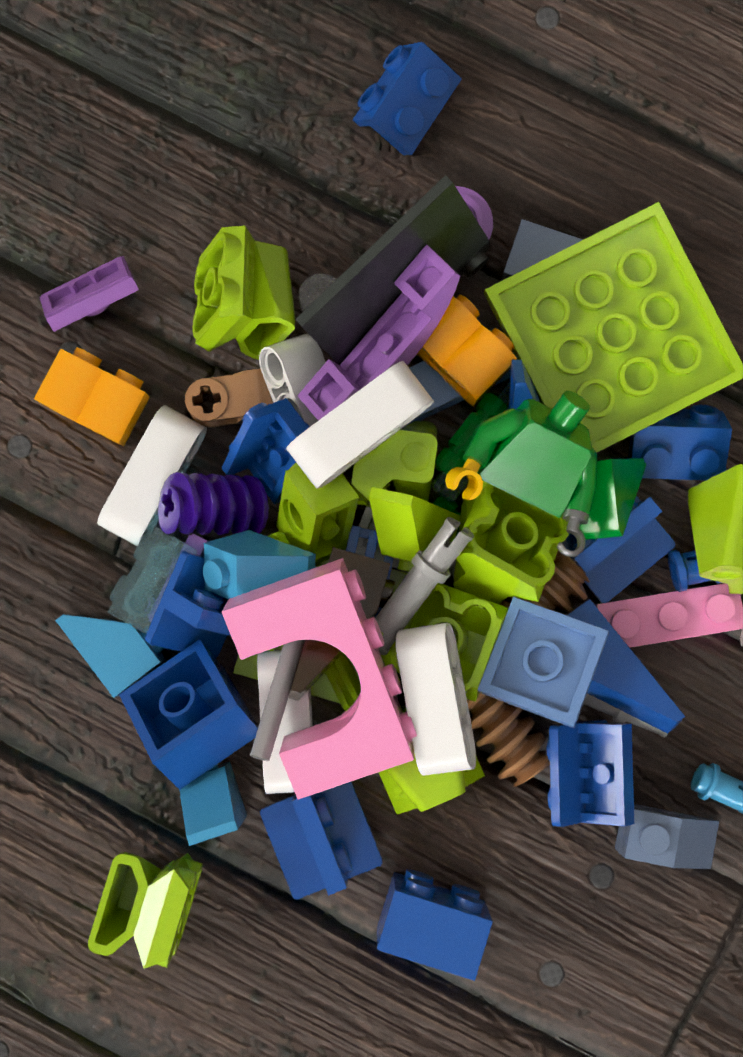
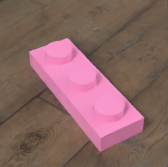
M725 583L687 589V591L683 592L674 591L595 604L629 648L743 629L741 594H729L728 584Z

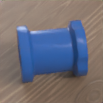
M677 550L668 552L670 576L676 591H687L688 585L712 581L699 576L695 550L680 553Z

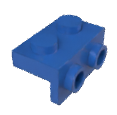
M424 42L399 45L391 51L383 63L384 73L377 83L369 86L361 95L358 101L360 109L353 118V121L360 127L371 126L402 155L413 154L462 80Z
M287 398L268 405L266 403H259L244 414L242 418L243 423L235 440L229 446V453L222 466V470L226 475H233L249 469L253 476L261 481L267 495L274 504L279 503L281 500L285 471L289 470L296 463L286 448L296 437L310 427L304 422Z
M703 404L693 405L690 409H682L632 434L628 459H644L646 468L642 478L706 481L726 471L732 427L724 412L719 411L718 408Z

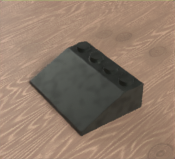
M445 175L295 320L340 365L401 295L402 291L394 282L426 245L430 246L460 276L464 274L469 279L489 260L485 255L490 249L489 239L454 183Z

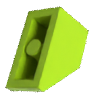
M371 487L369 493L381 554L399 560L397 569L409 573L414 566L412 559L415 554L420 550L425 551L443 526L447 517L454 518L460 522V515L413 495ZM457 530L451 536V542L455 539Z

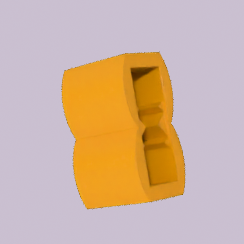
M459 294L456 298L452 297L442 319L417 355L438 372L464 400L474 406L511 369L512 359L517 360V357L512 353L514 350L512 341L499 329L494 328L490 331L484 327L477 319L480 316L478 309L465 296Z
M76 347L73 354L60 349L34 400L86 428L125 446L150 398L146 392L141 390L144 382L121 369L117 370L115 376L100 369L99 366L102 360L81 348Z

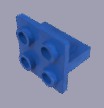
M636 496L623 536L586 540L583 552L578 556L570 557L588 577L590 582L585 581L584 583L600 603L609 602L675 547L674 540L655 519V517L662 513V510L651 497L640 501ZM569 533L562 544L566 549L574 551L577 548V539Z
M183 551L180 554L145 636V641L152 646L183 651L200 639L211 653L218 657L227 635L231 636L222 615V610L229 599L205 590L203 576L204 556Z
M590 720L576 722L575 728L563 724L551 725L546 751L550 761L551 787L548 792V806L551 810L552 825L565 827L578 823L625 827L635 824L632 724L607 723L606 720Z
M352 782L301 799H297L295 794L265 806L260 811L264 826L294 899L303 898L325 888L329 896L346 889L349 878L382 865L381 854Z

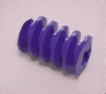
M175 472L166 479L160 492L158 519L162 532L166 534L174 533L177 527L181 533L187 535L191 534L195 528L201 535L211 533L212 529L218 535H225L229 530L233 534L247 530L260 534L268 520L269 504L267 493L261 481L251 475L240 477L229 474L223 477L219 474L206 476L200 473L188 475L182 472Z

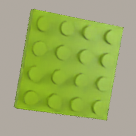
M659 202L494 284L484 291V295L501 329L514 345L513 352L517 360H522L541 403L553 408L566 390L577 393L589 403L590 410L580 423L589 429L591 444L596 453L743 379V363Z

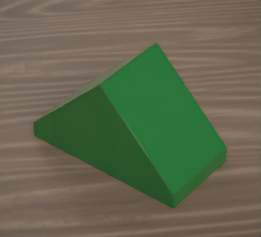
M643 458L597 461V485L588 523L580 525V530L583 532L586 540L623 536L646 468Z

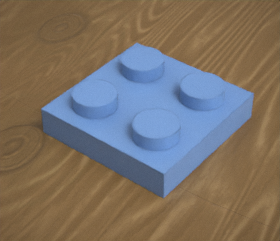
M513 597L478 687V692L575 728L609 631Z

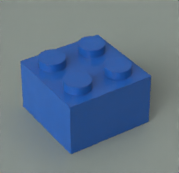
M200 639L119 694L152 763L179 790L256 737L258 725L225 668Z
M407 869L405 875L394 872L377 926V950L475 981L493 923L486 902L479 899L481 893L459 884H453L451 890L433 885V877L411 869Z

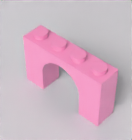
M343 558L230 598L222 610V615L241 660L293 641L310 639L322 641L338 648L351 660L357 670L361 691L354 704L346 712L332 720L284 736L279 755L297 799L414 760L412 738L416 737L417 733L411 717H408L407 711H402L396 696L402 693L398 674L393 664L384 665L378 649L384 646L381 630L375 617L366 618L360 603L361 600L366 599L361 578L356 569L348 572Z

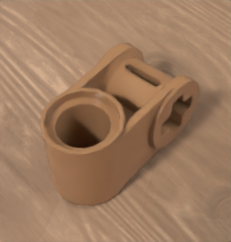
M261 369L241 371L233 375L202 378L192 383L185 394V404L191 418L208 428L242 424V418L250 408L259 403H266L267 405L273 403ZM207 393L212 394L214 401H221L213 404V412L204 413L202 406H196V404L203 402V395Z

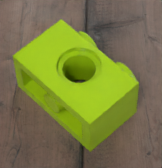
M295 463L289 470L285 471L276 527L286 535L290 545L316 554V565L330 558L333 547L346 550L359 496L343 473L320 489H316L300 466Z

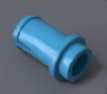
M704 763L700 764L693 775L691 790L697 792L698 798L704 801L711 798L743 814V781L721 772L720 766L712 763L709 766Z

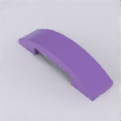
M426 245L394 282L402 291L401 295L340 365L328 359L297 395L318 421L400 361H404L408 365L437 327L450 304L461 276L430 246Z

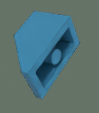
M251 530L204 543L203 576L205 590L230 599L315 568L316 554Z
M65 614L55 620L113 698L119 697L121 692L167 662V659L161 653L165 648L152 646L145 641L150 625L143 629L139 623Z
M230 761L215 765L179 790L189 846L236 831L247 817Z

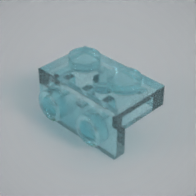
M157 527L154 528L152 534L146 533L134 552L133 558L137 560L129 575H123L112 590L110 600L113 603L107 613L146 634L180 554L183 551L197 554V550L177 537L162 532Z

